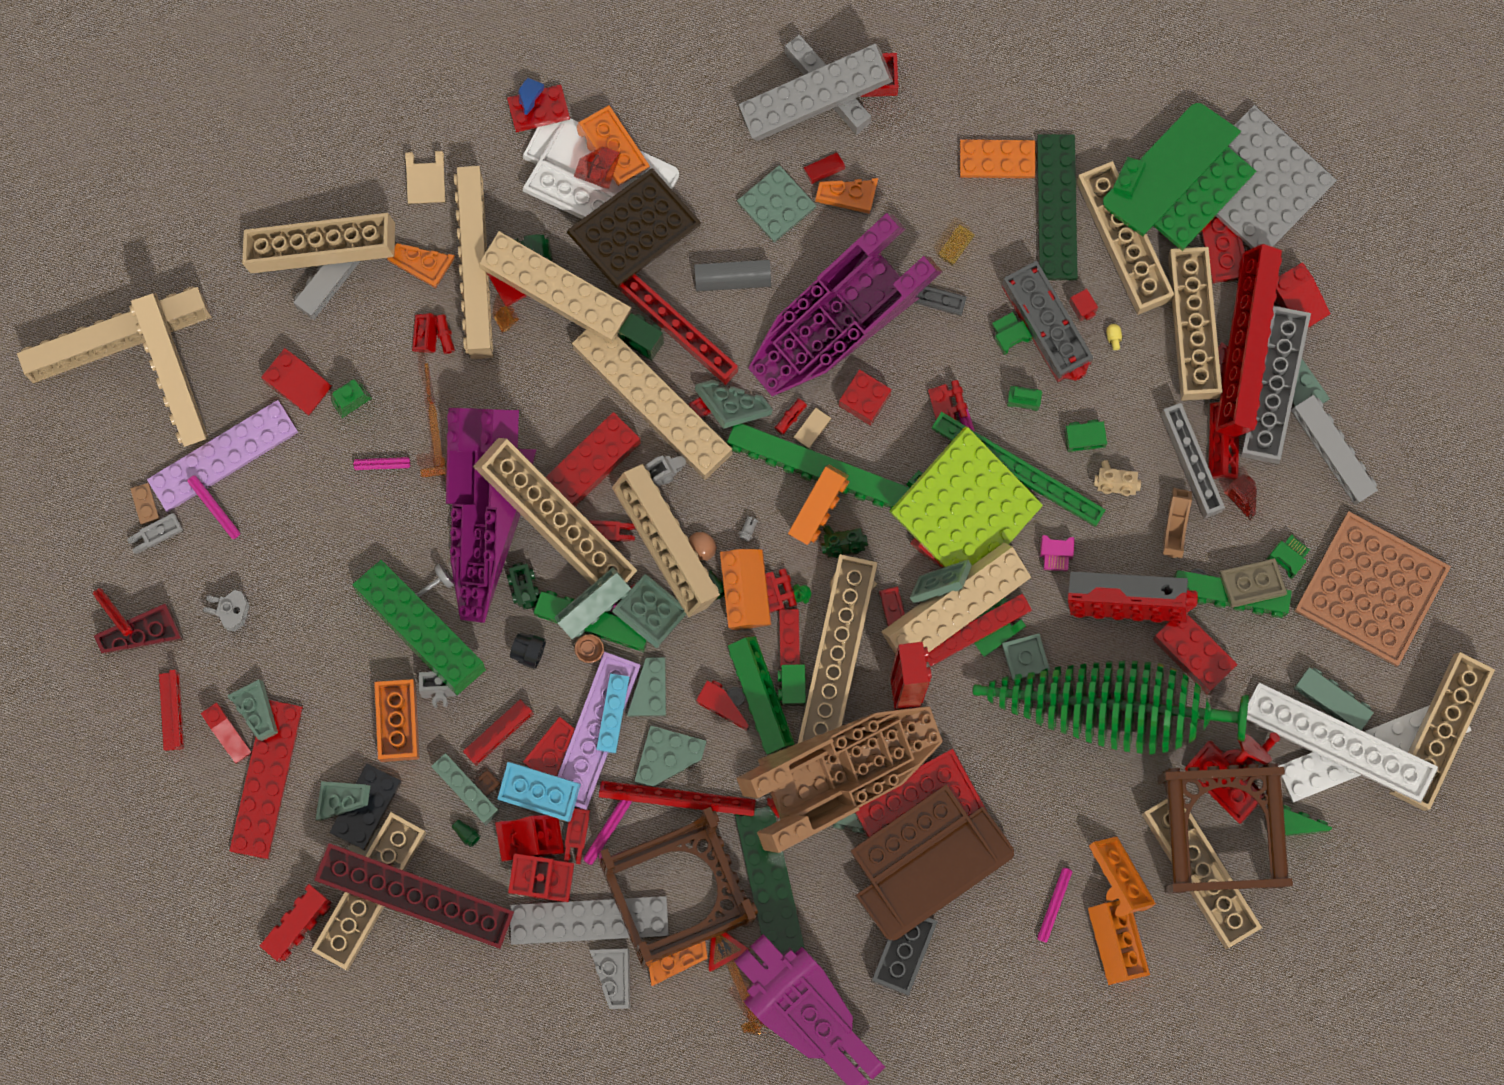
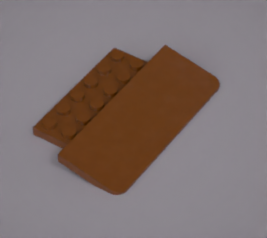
M946 784L850 850V853L871 882L869 886L854 896L883 936L888 940L894 941L1009 862L1014 856V849L984 807L979 808L968 816Z

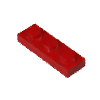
M799 609L779 610L780 668L782 665H800Z

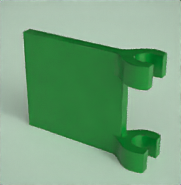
M1005 597L996 604H994L992 607H990L988 610L983 612L977 618L1005 604L1007 602ZM1022 620L1013 626L1008 624L974 644L981 654L986 657L1002 645V643L1023 630L1026 625Z

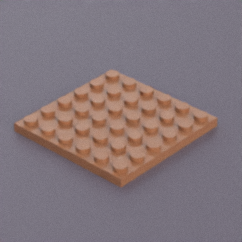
M1348 511L1294 611L1398 667L1451 566Z

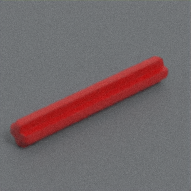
M101 588L94 591L93 595L123 636L132 634L133 630L105 592Z

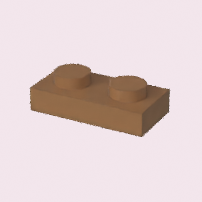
M146 483L130 488L140 524L145 525L160 520L150 484Z

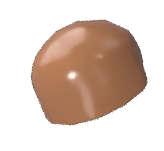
M696 532L688 538L691 547L697 552L699 560L708 561L715 555L717 545L709 534Z
M593 634L581 636L577 639L574 646L575 654L579 660L585 663H593L600 660L604 653L602 640Z

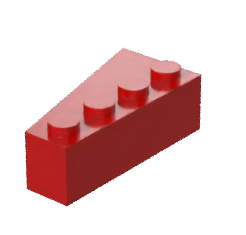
M310 884L305 888L307 893L295 900L294 909L289 910L283 915L280 920L282 924L280 926L276 925L260 944V947L277 962L286 961L292 954L290 950L295 945L299 946L305 939L303 935L308 930H313L318 924L316 920L321 915L327 914L331 909L329 905L332 902Z

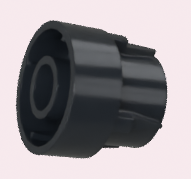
M518 633L510 651V658L517 660L523 666L535 670L543 655L546 639L537 635Z

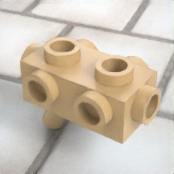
M1108 460L1101 462L1102 468H1100L1099 475H1095L1094 486L1098 487L1097 491H1102L1105 494L1121 493L1123 496L1136 495V491H1140L1141 480H1138V472L1111 469Z

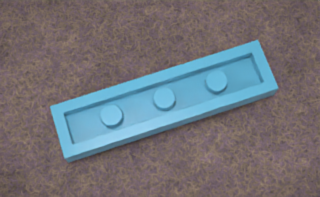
M610 673L597 751L616 754L630 679L628 676Z

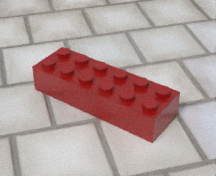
M613 412L545 478L576 507L641 444L640 438Z

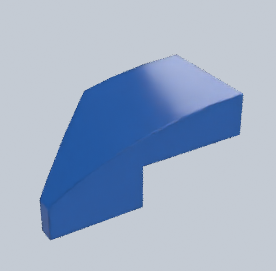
M530 78L525 80L518 93L519 103L522 104L523 112L526 115L532 110L535 100L544 90V84Z

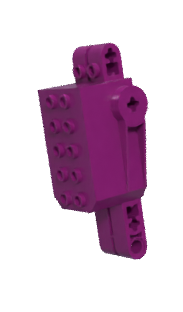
M763 934L750 946L764 961L762 964L748 949L734 961L752 981L747 987V992L750 995L743 1002L766 1027L806 1057L823 1059L846 1085H868L870 1083L858 1070L859 1067L872 1080L886 1068L852 1031V1014L823 968L802 946L796 952L790 947L782 954ZM844 1050L856 1061V1065L844 1055Z

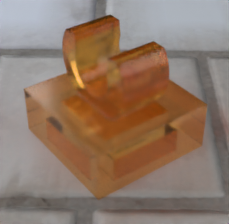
M507 306L500 308L494 315V319L502 333L508 331L519 320L518 317L513 318L512 316L515 310L508 309Z

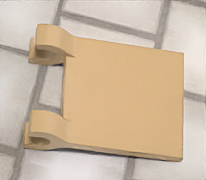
M435 151L436 163L414 164L413 152L405 153L408 204L445 202L443 151Z

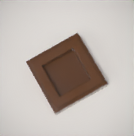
M488 769L473 782L486 797L500 785L499 781Z

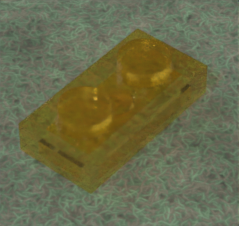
M959 224L938 253V257L954 266L975 234Z

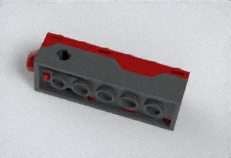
M1035 261L1006 276L1001 287L1021 321H1024L1033 336V342L1057 383L1065 378L1073 381L1083 378L1094 357L1039 263Z
M1072 571L1070 573L1068 604L1070 614L1078 618L1093 616L1096 619L1110 617L1115 620L1126 618L1134 621L1151 620L1157 623L1171 621L1172 623L1180 624L1187 622L1188 612L1195 608L1198 603V592L1196 590H1189L1188 578Z

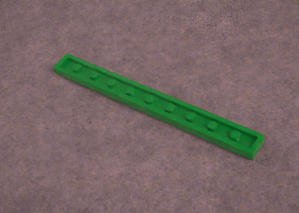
M941 412L931 430L952 442L966 426ZM971 430L1022 484L1092 526H1097L1106 509Z

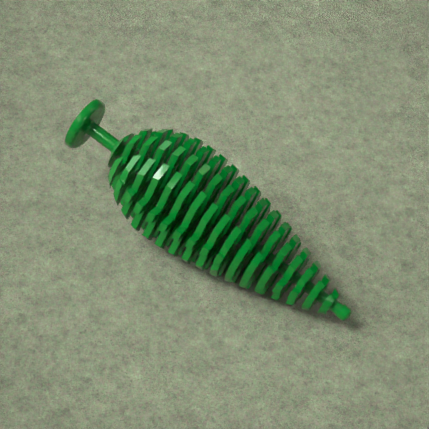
M1126 660L1119 661L1114 699H1111L1113 661L1106 662L1101 698H1099L1100 662H1093L1089 696H1086L1087 663L1080 664L1076 696L1073 695L1074 665L1067 666L1063 694H1059V691H1061V666L1055 667V670H1053L1050 693H1047L1048 668L1043 669L1040 673L1038 692L1034 691V672L1028 673L1025 690H1022L1021 674L1015 675L1013 689H1009V676L1002 677V687L1000 688L996 687V680L990 681L989 686L975 684L972 688L974 696H987V701L994 704V697H999V708L1006 710L1007 700L1011 698V712L1015 715L1019 713V703L1021 700H1025L1024 717L1030 720L1033 702L1037 701L1036 724L1040 726L1044 722L1046 702H1049L1048 729L1055 731L1059 704H1063L1061 707L1060 730L1061 733L1066 735L1067 730H1069L1072 705H1074L1073 737L1080 739L1084 707H1087L1085 737L1088 743L1093 742L1097 708H1100L1098 745L1103 747L1107 737L1111 709L1113 712L1110 743L1111 749L1115 750L1118 748L1122 711H1126L1123 739L1125 752H1130L1135 712H1139L1136 740L1137 753L1143 754L1148 713L1151 714L1149 754H1156L1160 715H1165L1162 753L1169 751L1173 716H1178L1175 750L1182 747L1186 717L1191 718L1189 744L1196 739L1198 719L1204 720L1203 731L1210 720L1237 723V739L1245 742L1249 695L1241 696L1239 711L1212 709L1208 698L1206 699V707L1199 708L1201 687L1195 682L1192 707H1187L1189 677L1183 673L1179 706H1175L1177 670L1170 667L1166 704H1162L1164 664L1161 663L1157 665L1153 703H1149L1152 668L1151 662L1146 661L1143 670L1140 702H1137L1138 661H1132L1127 700H1124Z

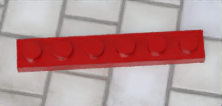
M1021 594L968 623L928 653L930 667L1032 612L1024 595Z

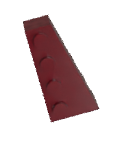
M166 603L127 620V623L133 630L132 634L128 636H123L117 626L94 635L102 654L184 640Z

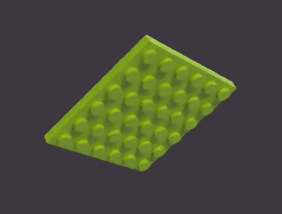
M964 427L889 512L943 567H947L965 560H969L971 565H974L1001 544L1006 543L1009 545L1043 505L968 427Z

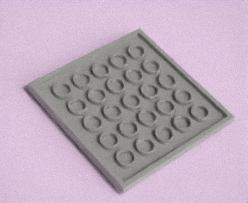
M1254 105L1234 125L1242 132L1228 147L1254 168L1256 173L1216 215L1220 221L1227 225L1251 249L1261 244L1273 247L1337 181Z

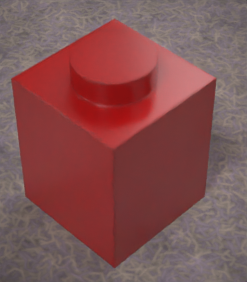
M1087 288L1070 297L1069 304L1080 321L1084 319L1088 321L1096 316L1095 313L1098 310V306Z

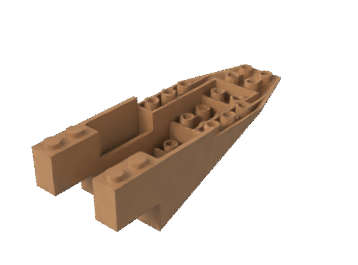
M930 706L877 712L758 759L760 766L736 779L742 795L745 797L760 798L769 792L771 793L781 820L758 831L757 834L765 851L780 853L859 811V807L903 785L943 741Z

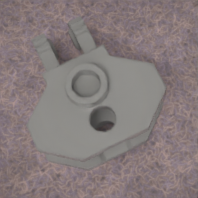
M662 455L646 464L645 469L652 475L654 484L659 487L674 480L673 477L685 466L686 459L683 456L671 459L670 456Z
M234 590L227 596L220 598L207 596L206 600L210 603H217L218 607L217 610L204 607L202 612L216 615L221 619L224 628L228 631L235 632L245 625L250 606L246 596L241 591Z

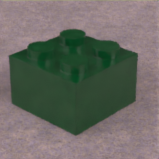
M630 313L618 331L619 337L627 346L652 361L664 343L662 329L656 324L650 325L645 322L646 319L643 316Z

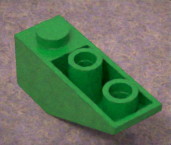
M1283 805L1286 836L1326 833L1332 830V827L1328 826V822L1317 819V821L1309 818L1310 815L1303 812H1298L1297 814L1292 812L1290 807Z

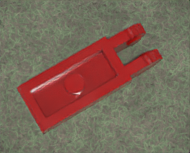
M588 520L608 541H635V536L620 535V529L634 530L635 526L632 523Z
M574 808L571 821L568 822L564 862H569L571 848H577L578 852L575 861L576 864H581L590 810Z

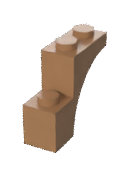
M1173 488L1168 507V520L1163 536V555L1171 558L1183 557L1185 534L1192 503V491Z

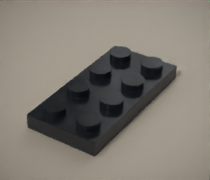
M369 764L365 765L356 784L370 786L368 805L338 815L329 832L364 851L401 784V780Z

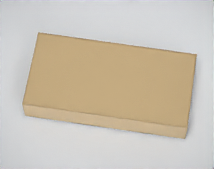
M815 408L794 436V440L810 449L831 418Z

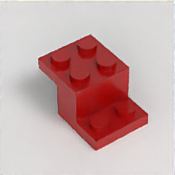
M537 815L515 821L495 823L502 862L513 861L514 854L541 857L564 853L558 818L549 815Z
M514 854L508 893L569 902L575 864L555 861L549 858Z

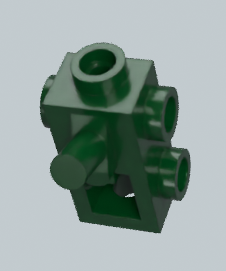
M829 525L823 528L826 535H823L824 543H821L823 554H827L828 558H839L840 554H859L861 551H865V546H868L867 535H862L861 528L842 532L837 531L835 533Z
M523 562L513 564V567L509 568L510 574H507L509 586L513 585L515 591L511 593L514 604L518 603L519 608L523 607L524 610L534 608V604L538 602L537 598L540 596L538 586L534 587L532 580L536 579L533 568L529 569L528 564ZM524 575L525 580L519 581L518 577Z

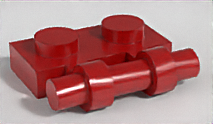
M958 380L951 382L953 388L949 390L947 384L928 390L936 420L941 412L956 421V413H959L961 418L968 417L966 411L968 409L967 403H964L962 393H964L963 388ZM955 396L956 406H953L951 397Z
M786 568L779 570L780 577L776 579L773 572L765 574L770 613L783 610V601H788L790 607L797 605L794 591L790 584L792 580L790 575L787 574ZM783 584L785 594L780 595L777 585Z

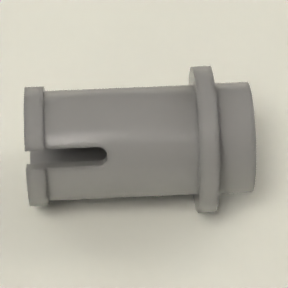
M746 517L744 526L738 533L739 539L745 542L753 539L752 534L758 523L757 519L754 518L752 520L753 517Z

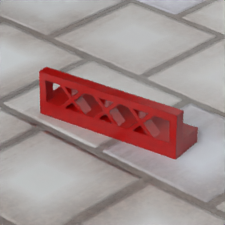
M1220 402L1210 403V473L1213 479L1225 477L1236 480L1238 479L1239 436L1232 437L1215 431ZM1229 445L1232 448V454L1229 452ZM1229 464H1230V466H1231V468H1232V469H1231V473H1228V465H1229Z
M170 670V673L159 674L164 751L184 750L180 673L176 670Z
M520 699L463 750V753L477 766L534 715L532 710Z

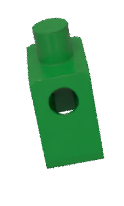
M353 379L332 393L331 403L341 418H343L372 398L363 384Z

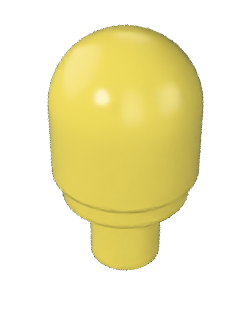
M1110 324L1106 329L1107 340L1109 343H1112L1113 350H1119V342L1122 341L1121 328L1117 324Z

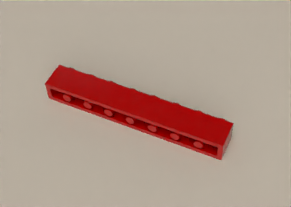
M637 275L632 276L617 288L724 385L738 373V365Z

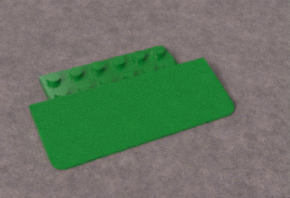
M1201 103L1192 104L1140 159L1145 161L1146 166L1132 196L1116 192L1112 188L1103 199L1104 207L1118 220L1142 237L1154 226L1183 251L1256 173L1254 168L1228 147L1242 131Z

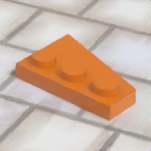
M872 178V180L867 181L857 179L852 182H820L815 202L870 214L878 178Z
M397 243L395 245L394 257H388L387 260L436 288L455 259V255L422 250L417 247Z
M705 941L651 963L649 967L651 986L708 959Z

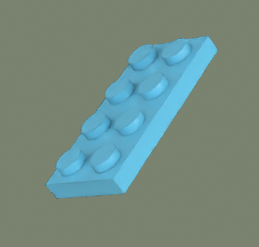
M508 762L497 800L570 822L581 784Z

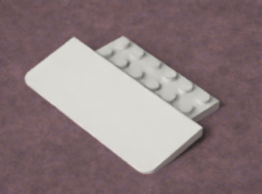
M571 118L570 120L537 127L523 154V159L536 164L523 187V192L581 219L651 168L655 170L672 190L679 178V171L676 167L640 151L650 165V168L618 186L596 152L588 150L587 139L585 136L581 137L578 135V122Z

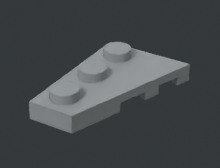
M630 949L590 950L609 1009H630Z

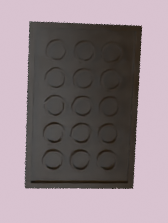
M651 168L569 228L567 234L612 285L618 288L697 229L701 222L655 170Z

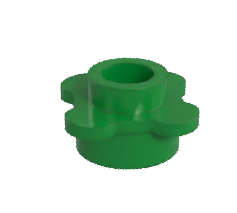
M795 584L793 589L796 602L807 604L811 598L810 588L807 585L799 586Z

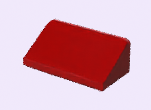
M836 152L803 167L810 183L814 184L844 170L845 164Z
M431 313L415 315L413 352H436L437 326L434 317H437L436 315Z

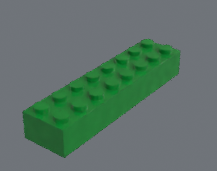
M382 560L377 562L352 584L356 594L456 695H459L486 671L482 660Z

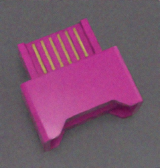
M1042 535L1040 557L1044 558L1043 570L1067 572L1069 560H1072L1074 556V537L1064 541L1050 540L1047 535Z

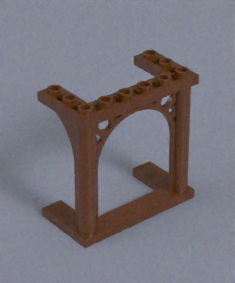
M1271 763L1260 768L1259 764L1247 765V768L1239 769V765L1227 766V769L1219 770V766H1209L1207 770H1200L1199 767H1189L1188 771H1180V768H1168V770L1162 771L1163 774L1158 776V784H1164L1168 798L1173 884L1165 886V894L1253 888L1274 889L1293 886L1292 878L1288 876L1281 779V776L1285 775L1284 767H1279L1278 763ZM1248 777H1251L1248 780L1247 785L1240 784L1241 779L1242 781H1245ZM1222 779L1227 781L1226 785L1222 784ZM1255 779H1261L1263 782L1262 788L1257 792L1252 791V782ZM1198 780H1200L1203 783H1206V781H1208L1209 786L1202 787L1201 783ZM1188 782L1196 784L1199 789L1198 794L1189 793L1186 789V784ZM1232 787L1245 791L1258 802L1264 812L1267 825L1270 879L1192 883L1188 819L1193 805L1203 794L1215 788ZM1266 791L1267 795H1264L1266 800L1260 799V795ZM1183 794L1186 797L1191 798V802L1189 804H1185L1186 798H1183Z
M711 807L704 809L701 817L691 824L611 856L608 848L600 851L598 861L642 969L650 967L651 963L743 925L744 928L751 926L756 919L757 908L754 902L751 903L747 899L744 890L739 889L737 883L740 881L737 873L732 872L730 868L732 864L728 853H724L722 837L716 834L720 820L717 812L712 811ZM704 839L707 841L708 847L706 851L700 853L697 850V844L700 840ZM691 840H694V841H693V844H692V848H688V847L685 845V844H688V843L691 844L690 841H691ZM711 849V856H714L713 860H709L707 857V854L711 851ZM669 852H687L699 857L710 867L717 883V899L711 913L702 922L691 928L647 945L646 941L642 942L614 874ZM717 871H720V872L722 873V875H721V876H717V875H716V872H717ZM727 888L726 892L731 896L723 895L722 889ZM722 900H729L733 903L734 908L732 910H724L720 906V902ZM719 911L721 914L725 916L721 917L720 915L718 918H716L715 912Z

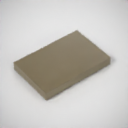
M1275 558L1219 572L1231 608L1287 594Z

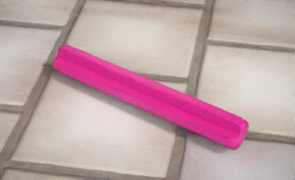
M195 475L191 476L187 482L231 539L234 540L239 537V530Z
M620 800L583 858L584 862L589 865L594 863L632 801Z
M1064 867L1061 870L1037 937L1041 942L1046 943L1049 939L1072 875L1071 869Z

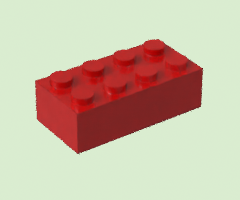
M1189 615L1187 616V622L1175 624L1170 621L1152 639L1206 694L1238 665Z

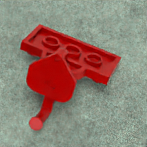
M1272 732L1269 734L1266 742L1260 746L1251 736L1245 734V742L1238 740L1241 749L1236 748L1225 753L1210 740L1185 767V770L1188 771L1189 767H1199L1200 770H1207L1209 766H1219V770L1227 769V766L1239 765V769L1247 768V765L1256 764L1255 761L1264 765L1269 764L1272 758L1268 751L1276 742L1280 741V736ZM1248 777L1245 781H1242L1241 779L1240 784L1247 785V782L1251 777ZM1222 779V784L1226 785L1227 781ZM1198 780L1201 783L1202 787L1209 786L1208 781H1206V783H1203L1200 780ZM1252 782L1251 790L1254 792L1259 791L1260 788ZM1220 787L1208 791L1239 824L1243 823L1258 805V802L1251 795L1237 788ZM1265 793L1260 795V799L1263 800L1265 798Z

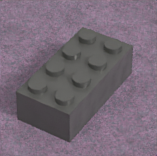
M927 918L899 939L894 941L887 940L871 982L909 996L938 921Z

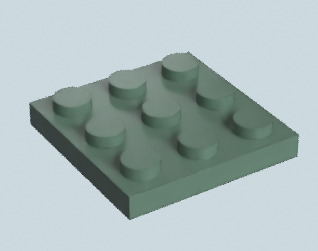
M780 165L737 200L741 208L773 243L816 208V204Z
M646 574L612 611L655 648L659 647L686 616L679 601Z

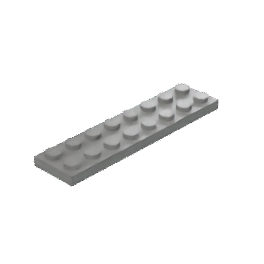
M667 896L625 899L640 938L669 936ZM614 899L510 905V910L514 911L510 922L511 945L630 938Z

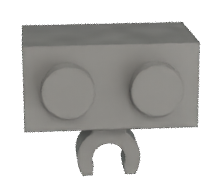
M419 672V692L422 698H433L432 704L434 708H437L439 700H442L444 707H447L448 701L446 697L461 696V693L456 695L434 672Z

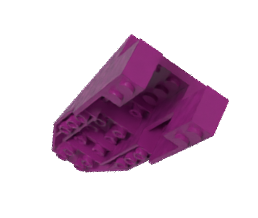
M886 213L828 266L817 277L815 282L776 317L748 367L772 397L827 373L919 299L917 295L943 272L931 257L923 256L900 276L880 252L905 230V227L894 215Z
M448 408L446 504H452L450 555L460 620L485 623L521 514L473 466L498 438L508 439L532 465L537 449L518 448L519 410Z

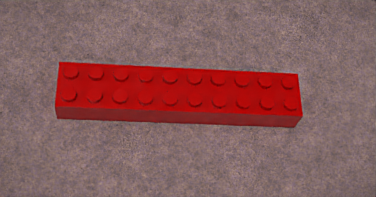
M1265 244L1258 245L1242 255L1222 393L1215 428L1216 432L1232 437L1253 431L1257 425L1256 417L1260 407L1259 398L1263 388V373L1266 369L1267 345L1271 335V320L1274 316L1273 306L1277 297L1278 273L1282 263V250Z
M923 642L898 645L890 674L895 710L922 706L928 685H930L929 682L932 679L931 668L926 666L929 659L928 648L923 646Z

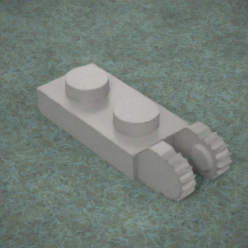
M172 513L139 530L140 532L129 537L127 541L132 544L141 538L144 539V543L132 549L134 554H137L182 532L183 529L176 515Z

